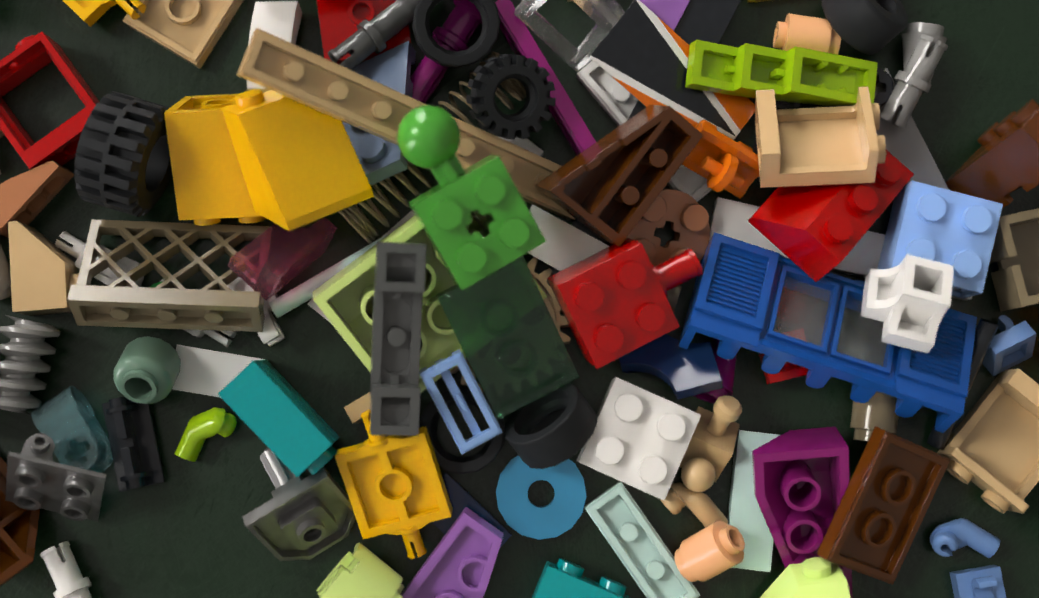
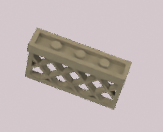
M91 219L77 284L70 285L67 298L77 326L263 332L265 320L263 307L273 239L272 226L222 224L198 226L194 225V223ZM102 235H120L126 240V242L107 254L99 246ZM154 237H166L171 242L170 245L155 255H152L143 246V244ZM198 239H211L216 244L215 247L200 257L188 247ZM244 240L261 241L260 249L245 259L233 249ZM136 250L146 261L125 273L116 262ZM181 252L191 263L172 275L162 263ZM226 253L237 265L218 277L208 265ZM108 267L118 277L117 280L108 286L91 285L92 278ZM153 269L165 279V281L154 288L139 287L135 283V281ZM199 271L211 281L202 289H186L181 284ZM244 273L255 281L254 291H233L227 286Z

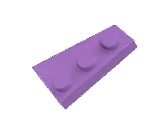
M465 507L401 595L404 598H483L504 533Z

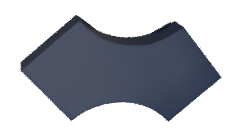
M665 334L619 358L622 372H643L657 376L671 387L678 400L723 388L710 342L690 343L688 348L685 349L678 346L679 340Z

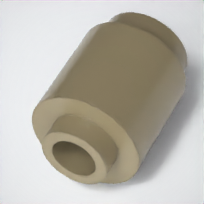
M877 391L866 403L853 401L850 428H854L853 440L868 442L875 426L892 434H897L899 418L895 414L897 398Z

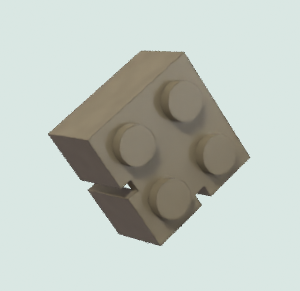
M1039 208L1000 217L989 264L996 262L998 264L999 270L992 272L991 276L1001 312L1039 303Z

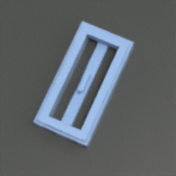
M460 349L452 352L451 356L445 359L441 358L435 361L434 365L419 370V375L461 454L503 433ZM456 365L489 428L482 432L449 371L450 368ZM441 374L473 435L467 440H464L432 379Z

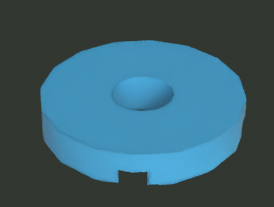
M517 455L509 461L500 473L496 488L498 510L507 525L520 535L537 540L555 538L571 529L582 515L587 497L584 478L576 464L570 459L556 466L535 469L526 465ZM535 481H547L554 488L553 500L546 506H536L528 498V489Z

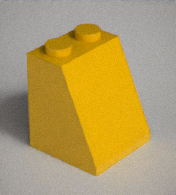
M255 89L240 93L234 97L236 103L221 108L256 213L291 231L374 197L370 183L342 121L272 90L263 93L261 89Z
M238 94L185 96L164 112L179 220H193L194 225L198 226L217 224L221 222V218H238L239 223L245 224L265 220V217L254 210L221 109L236 103L234 97Z

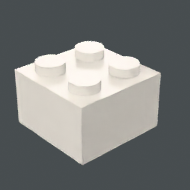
M615 377L612 379L597 412V425L594 433L581 449L576 461L665 501L701 415Z

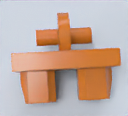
M705 119L701 120L695 128L703 134V137L682 165L706 178L708 188L713 191L720 192L726 190L741 199L752 182L759 177L758 155L753 152V148L741 141L735 142L717 131L715 125Z

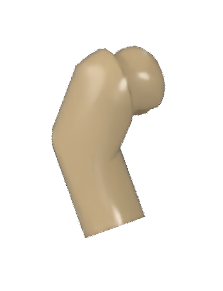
M681 482L671 484L665 501L661 500L663 505L674 515L679 514L686 506L694 513L704 527L716 521H724L728 524V519L707 494L691 491Z

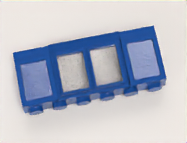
M714 232L704 257L700 262L703 275L696 277L679 347L687 349L697 332L720 340L717 355L723 359H734L740 348L743 347L764 354L761 369L769 374L779 373L786 362L807 368L808 372L805 383L811 388H823L831 377L853 383L850 398L857 403L868 402L878 391L897 398L895 414L900 417H912L924 406L937 411L935 431L944 433L963 415L965 398L968 395L977 317L948 308L939 324L935 345L929 353L881 342L883 322L861 317L865 281L852 280L828 272L815 282L792 260L783 257L780 253Z

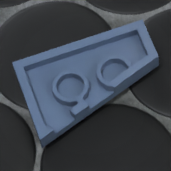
M407 41L360 63L351 71L412 98L413 83L410 80L411 65L415 64L416 51L410 41ZM342 121L370 186L407 169L408 160L403 156L398 145Z

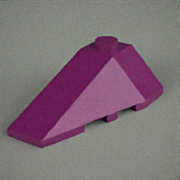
M835 426L789 430L752 451L754 495L785 569L789 564L803 563L808 558L821 557L817 555V552L850 482L849 446ZM839 565L847 580L850 597L853 598L852 569Z

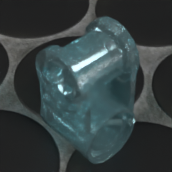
M69 386L32 411L31 417L38 431L53 439L55 444L54 453L61 464L99 473L105 471L112 464L113 457L109 438L95 417L91 404L76 387ZM85 445H90L91 448L87 450ZM86 455L88 460L83 461L82 457Z

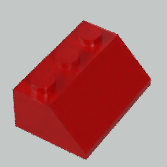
M886 150L885 163H877L875 183L777 187L751 216L748 222L817 282L844 260L913 177L914 173Z

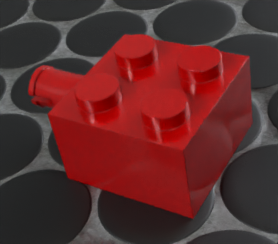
M626 238L620 247L612 245L548 277L547 280L584 358L598 369L680 327L668 302L667 291L696 276L703 275V270L692 249L688 248L683 253L654 266L651 264L643 244L631 238Z

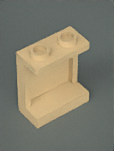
M868 86L858 87L857 102L853 106L777 110L774 89L756 90L755 133L760 188L875 183L877 163H885L886 142L884 135L876 134L880 127V108L878 103H871Z
M1009 369L999 373L950 435L944 450L939 449L937 452L951 459L946 470L952 476L965 484H969L970 481L984 491L981 498L992 508L1003 514L1006 511L1024 514L1029 508L1024 499L1039 481V384L1020 369Z

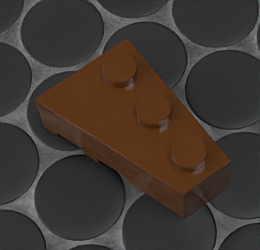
M1032 99L1017 113L1013 111L1000 123L997 121L977 139L982 146L945 182L951 191L1003 204L1002 209L1014 200L1009 195L1011 192L1021 187L1026 192H1029L1038 186L1039 104Z
M649 105L534 186L600 239L620 247L703 137V134L671 106Z

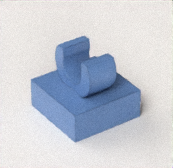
M1005 315L998 317V328L1001 333L994 335L982 362L992 376L1033 356L1037 333L1026 320L1014 326L1009 317Z
M988 565L949 572L954 598H1006L1000 566Z

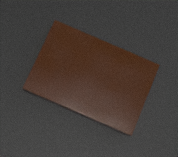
M875 426L817 555L827 561L893 585L951 459Z

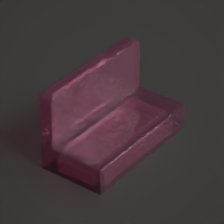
M325 217L318 220L308 229L301 226L288 231L275 223L232 256L228 267L252 289L260 292L261 297L268 301L326 252L337 227Z

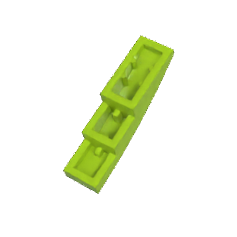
M696 39L689 46L685 88L756 98V90L774 89L775 101L826 106H853L857 102L858 87L868 86L871 103H874L878 62L796 46L785 51L745 43L740 47H733Z

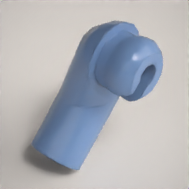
M965 518L940 524L934 528L930 535V543L934 552L942 557L952 556V551L968 546L986 558H991L1000 546L999 538Z

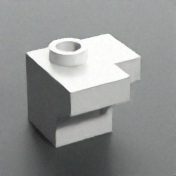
M906 254L902 262L896 267L890 269L871 268L865 277L861 317L883 322L881 342L929 353L935 345L941 319L951 306L954 266Z

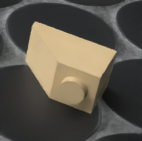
M18 221L8 222L12 312L28 316L72 312L67 298L70 285L77 284L80 269L75 266V262L60 249L56 248L53 243L34 227Z

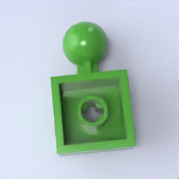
M424 105L411 110L405 115L397 133L400 151L413 165L430 169L439 184L408 203L453 281L462 291L546 242L499 156L489 155L464 170L456 156L460 144V130L456 120L449 112L437 106ZM474 210L487 217V220L483 223L484 228L480 232L474 229L467 230L466 227L472 222L470 213Z

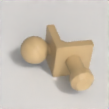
M723 395L718 397L713 405L714 413L699 406L695 411L701 417L679 466L682 468V482L691 491L703 492L708 490L714 482L716 483L733 455L740 426L735 421L738 420L742 413V406L732 396Z

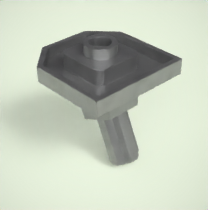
M266 448L260 455V460L275 490L271 492L272 499L242 517L246 528L279 561L310 560L349 536L356 517L347 493L329 472L322 467L314 475L311 474L306 478L300 475L296 477L269 448Z

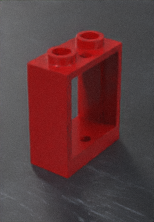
M41 31L37 35H30L18 42L13 52L0 60V129L30 170L52 160L63 166L76 156L83 127L92 110L100 101L59 44ZM53 61L86 107L34 143L2 96Z

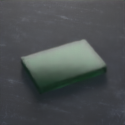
M523 255L463 291L457 285H454L436 294L439 304L497 420L580 378Z

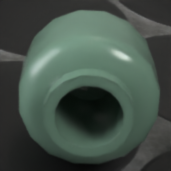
M150 336L139 337L129 342L114 367L113 381L117 390L133 402L142 404L158 403L165 399L172 390L180 372L181 360L177 351L166 341Z

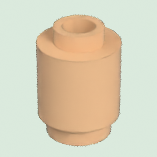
M789 13L786 16L785 22H777L773 36V48L785 51L796 46L838 55L841 44V37L832 28L827 19Z
M716 521L681 542L680 548L674 554L675 563L681 575L688 581L706 582L743 561L745 542L736 527L724 521Z

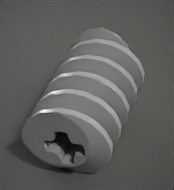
M6 315L14 320L15 324L0 326V333L10 339L9 343L0 344V353L5 356V360L0 361V409L29 414L26 409L39 408L42 405V401L32 395L31 391L44 390L47 386L46 382L35 375L37 373L50 372L52 368L50 364L40 359V356L56 353V348L47 343L45 338L59 337L61 331L52 325Z

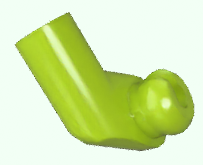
M217 407L193 416L189 420L174 454L185 460L196 462L207 438L213 437L216 434L228 437L234 432L237 424L236 417L231 413H225L224 408Z

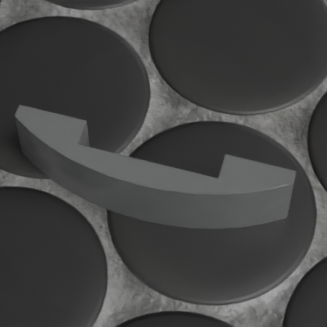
M377 242L371 340L370 435H419L421 390L419 386L422 295L425 293L427 246L425 243Z

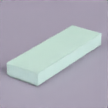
M738 430L734 449L727 519L728 524L736 527L741 533L745 542L743 561L732 568L771 572L774 540L754 495L752 451L780 436L778 434Z
M621 481L584 506L646 598H697L700 596L692 582L681 575L676 566L674 556Z

